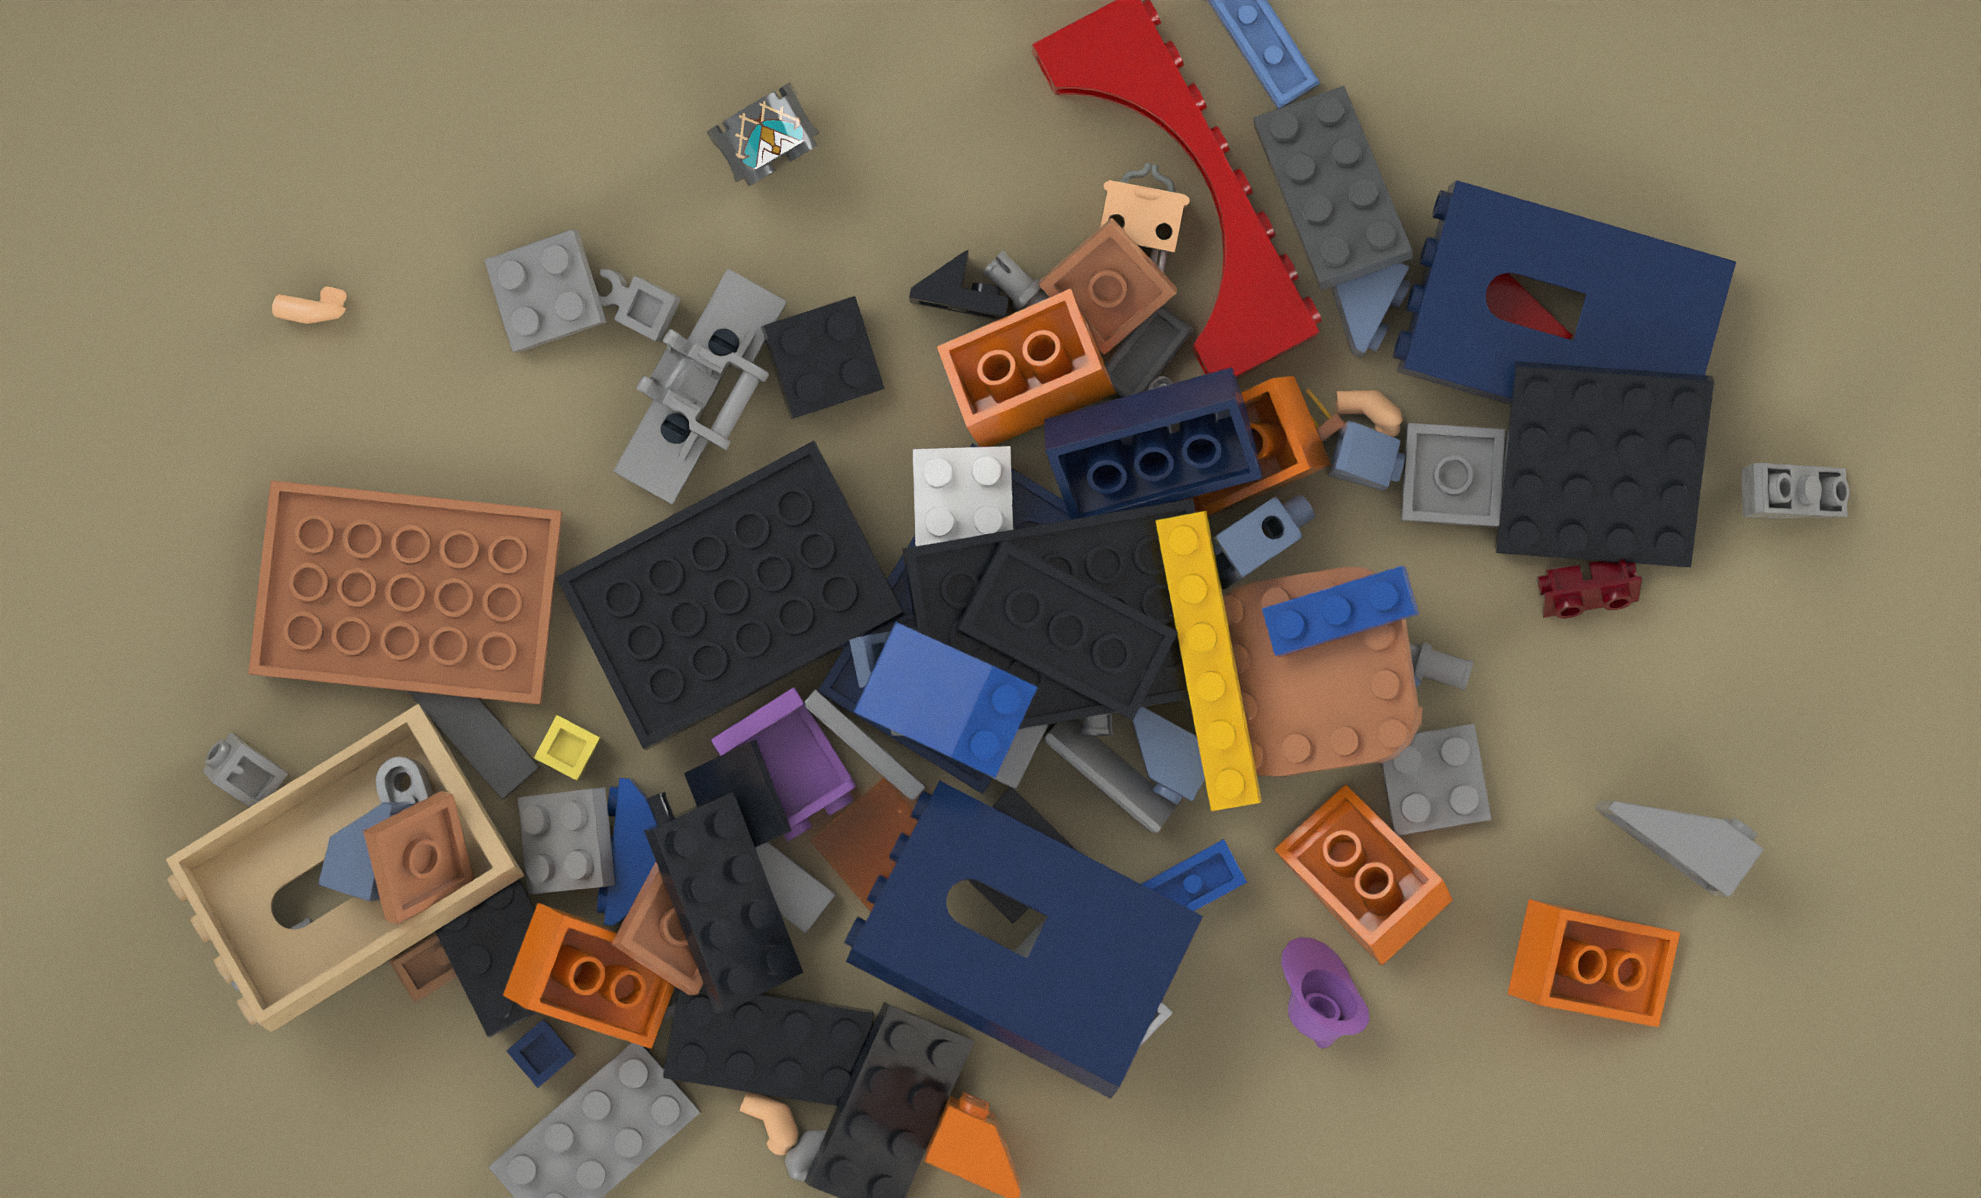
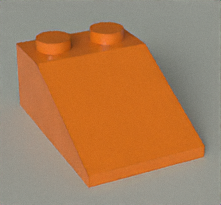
M1295 376L1271 378L1241 393L1247 409L1263 478L1188 498L1194 500L1195 512L1207 511V517L1213 516L1289 485L1331 465Z
M1346 784L1274 849L1278 856L1347 932L1381 966L1453 901L1443 879Z
M1529 899L1507 994L1540 1006L1659 1027L1681 932Z
M538 903L503 996L526 1009L652 1049L675 986L613 946L612 942L618 933L617 930Z

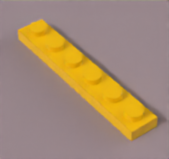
M1207 511L1155 520L1211 811L1260 803L1262 799Z

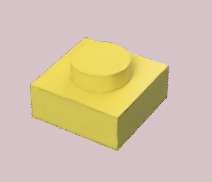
M556 715L534 758L579 781L601 737Z

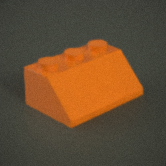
M1071 289L937 346L966 427L979 447L995 446L1043 425L1044 419L1076 411L1116 393L1099 349Z
M963 1092L960 1099L950 1095L926 1149L925 1162L1006 1198H1019L1021 1194L1020 1179L996 1116L990 1113V1103L967 1092Z

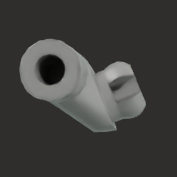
M809 1130L798 1139L796 1145L792 1146L787 1152L785 1166L787 1167L788 1175L792 1179L805 1181L827 1130Z

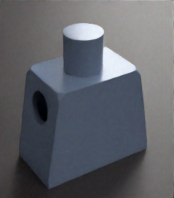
M1297 494L1284 504H1281L1279 499L1274 497L1212 538L1220 585L1224 590L1303 538L1299 528L1315 518L1311 505L1303 495ZM1262 528L1268 532L1270 538L1265 536Z

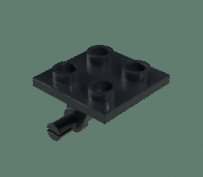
M756 740L749 741L722 756L720 755L684 773L696 805L722 793L734 792L755 848L792 831ZM666 792L646 799L656 824L674 816L666 797Z

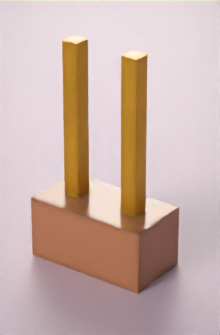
M1308 389L1306 390L1308 395L1328 418L1326 422L1319 426L1312 417L1323 443L1341 429L1345 423L1337 413L1331 416L1311 390Z

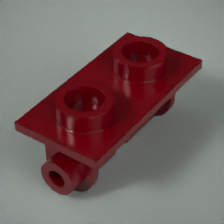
M1620 559V562L1589 563L1590 580H1583L1580 565L1546 570V575L1537 576L1539 593L1544 595L1543 618L1557 616L1558 618L1568 619L1576 617L1586 610L1603 607L1607 610H1620L1628 607L1632 602H1638L1642 578L1637 576L1635 563H1626L1625 559Z

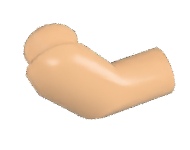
M328 286L321 289L320 301L278 294L273 301L272 313L275 318L304 324L336 320L347 309L343 307L347 294L344 290Z
M1336 391L1337 415L1365 414L1375 423L1376 431L1391 437H1396L1400 433V424L1403 422L1402 412L1381 391Z
M746 1093L739 1111L763 1120L769 1136L767 1141L768 1149L776 1155H786L791 1147L798 1142L799 1134L791 1109L786 1103L764 1094Z

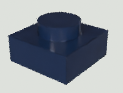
M546 1018L506 1050L537 1088L577 1056Z

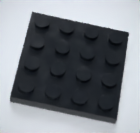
M1515 361L1502 478L1499 527H1497L1495 543L1496 553L1620 562V559H1625L1626 563L1691 568L1714 388L1713 377L1710 375Z

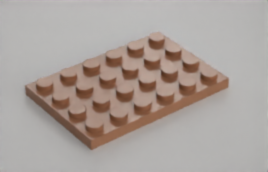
M271 480L248 674L542 705L563 512L560 510Z

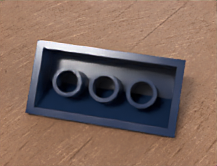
M1233 367L1044 419L1045 452L1070 519L1176 502L1263 478L1247 409Z

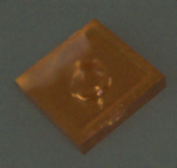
M885 778L881 779L810 840L870 912L874 904L866 901L879 874L889 878L896 862L888 859L898 837L901 832L911 836L918 822L910 817L913 810Z

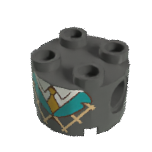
M791 83L779 89L783 98L779 99L777 93L773 91L724 120L725 122L722 124L726 129L725 132H722L718 125L707 131L713 144L719 148L727 159L736 182L744 178L748 186H751L776 171L771 162L786 154L791 162L818 146L813 137L820 132L804 113L798 100V95Z

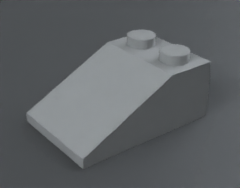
M1599 801L1594 808L1707 892L1716 896L1730 897L1764 850L1754 842L1758 834L1736 818L1730 820L1725 817L1722 820L1618 801Z

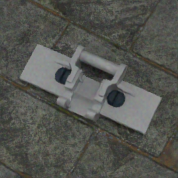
M727 269L688 340L669 329L662 341L667 345V348L651 377L642 376L636 389L653 399V402L613 472L673 505L708 442L727 450L731 443L727 438L760 381L765 382L769 376L768 372L753 364L765 343L761 326L777 321L787 301ZM728 367H734L741 371L742 374L711 429L698 423V420Z

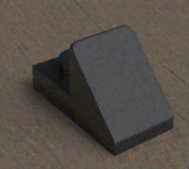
M966 250L911 287L909 300L913 304L999 320L1006 317L1009 297L1000 296L1001 288L983 283H972L971 290L962 288L969 257V250Z

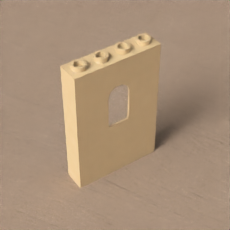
M419 704L165 859L173 872L172 875L167 877L171 888L182 902L188 899L196 913L195 916L190 918L196 932L205 943L211 940L219 953V956L213 959L218 971L228 984L235 981L243 997L238 999L237 1003L243 1015L251 1025L258 1022L259 1025L270 1032L283 1026L525 876L434 722ZM393 757L414 759L420 762L426 769L434 794L444 791L454 795L474 877L473 881L399 924L385 920L381 900L367 901L355 896L300 929H288L276 921L272 906L278 891L324 862L330 836L381 804L376 789V775L385 761ZM408 774L404 776L401 782L404 791L408 790L411 785V778Z

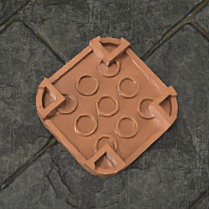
M1341 567L1250 582L1232 589L1227 595L1223 596L1257 775L1287 777L1364 764L1383 763L1399 757V754L1411 744L1418 727L1422 726V707L1418 706L1406 619L1281 657L1275 656L1262 608L1370 576L1377 572L1364 567Z

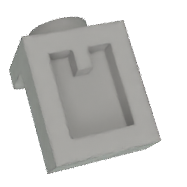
M232 732L225 741L221 739L212 746L206 756L205 764L207 766L203 771L213 784L248 807L274 793L288 775L283 768L245 744L240 737Z

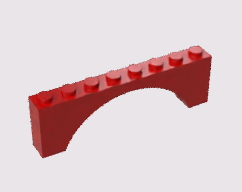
M1115 0L1032 44V54L1054 95L1095 97L1114 102L1137 112L1173 138L1197 167L1209 189L1218 214L1222 234L1223 265L1218 297L1212 314L1191 350L1205 375L1233 367L1236 379L1317 337L1320 331L1316 324L1322 322V319L1312 299L1309 296L1302 299L1293 282L1298 280L1299 276L1288 255L1285 253L1279 256L1270 240L1276 234L1264 211L1256 214L1247 197L1253 194V191L1245 174L1240 168L1233 171L1224 154L1229 152L1230 148L1224 135L1217 125L1210 128L1202 114V111L1207 109V106L1195 83L1187 86L1178 69L1184 67V63L1177 48L1171 40L1164 44L1156 26L1161 24V20L1150 0Z

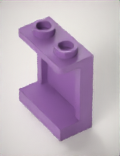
M794 687L711 739L721 756L749 741H757L792 830L784 835L788 842L813 827L808 818L825 808L830 816L854 801L849 792L858 787L814 716L805 707L806 704Z

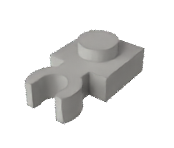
M601 269L599 274L608 278L612 283V291L608 296L605 297L603 294L598 293L601 305L608 307L619 306L614 318L615 321L654 341L661 342L682 298L639 276H634L630 286H627L626 279L621 273L615 270Z

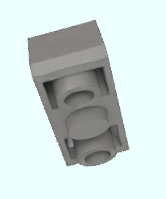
M1754 463L1741 469L1743 518L1848 517L1847 502L1850 491L1846 481V468Z

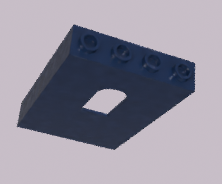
M1458 180L1449 185L1447 191H1439L1432 213V218L1439 220L1434 238L1427 236L1419 260V265L1426 266L1421 285L1413 284L1406 306V311L1413 313L1408 331H1400L1394 348L1393 358L1400 360L1397 369L1398 373L1509 405L1511 404L1515 361L1697 375L1706 374L1736 261ZM1513 273L1586 294L1573 341L1495 317L1490 312L1486 303V290L1490 282L1498 275Z
M939 780L932 795L924 790L910 815L911 818L918 821L911 836L901 832L888 857V859L896 862L889 878L879 874L866 899V901L874 904L867 920L857 916L844 941L845 944L852 947L846 962L1111 1099L1120 1088L1203 916ZM964 880L978 881L1046 916L1047 919L1028 957L1025 958L956 922L947 909L946 900L949 890L955 884Z

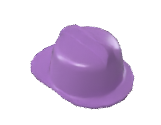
M1299 937L1289 941L1282 951L1281 965L1285 978L1292 990L1288 1002V1016L1292 1024L1299 1032L1313 1039L1321 1049L1329 1047L1336 1039L1343 1035H1355L1362 1032L1369 1023V1010L1339 956L1326 944L1313 938Z

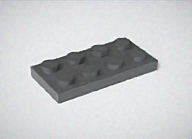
M1345 86L1253 117L1254 128L1320 291L1413 258L1412 248Z

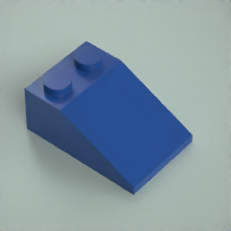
M895 622L853 712L996 778L1038 687Z

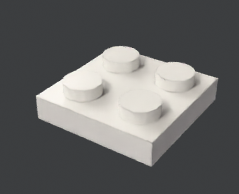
M1010 446L913 449L916 546L1013 530Z

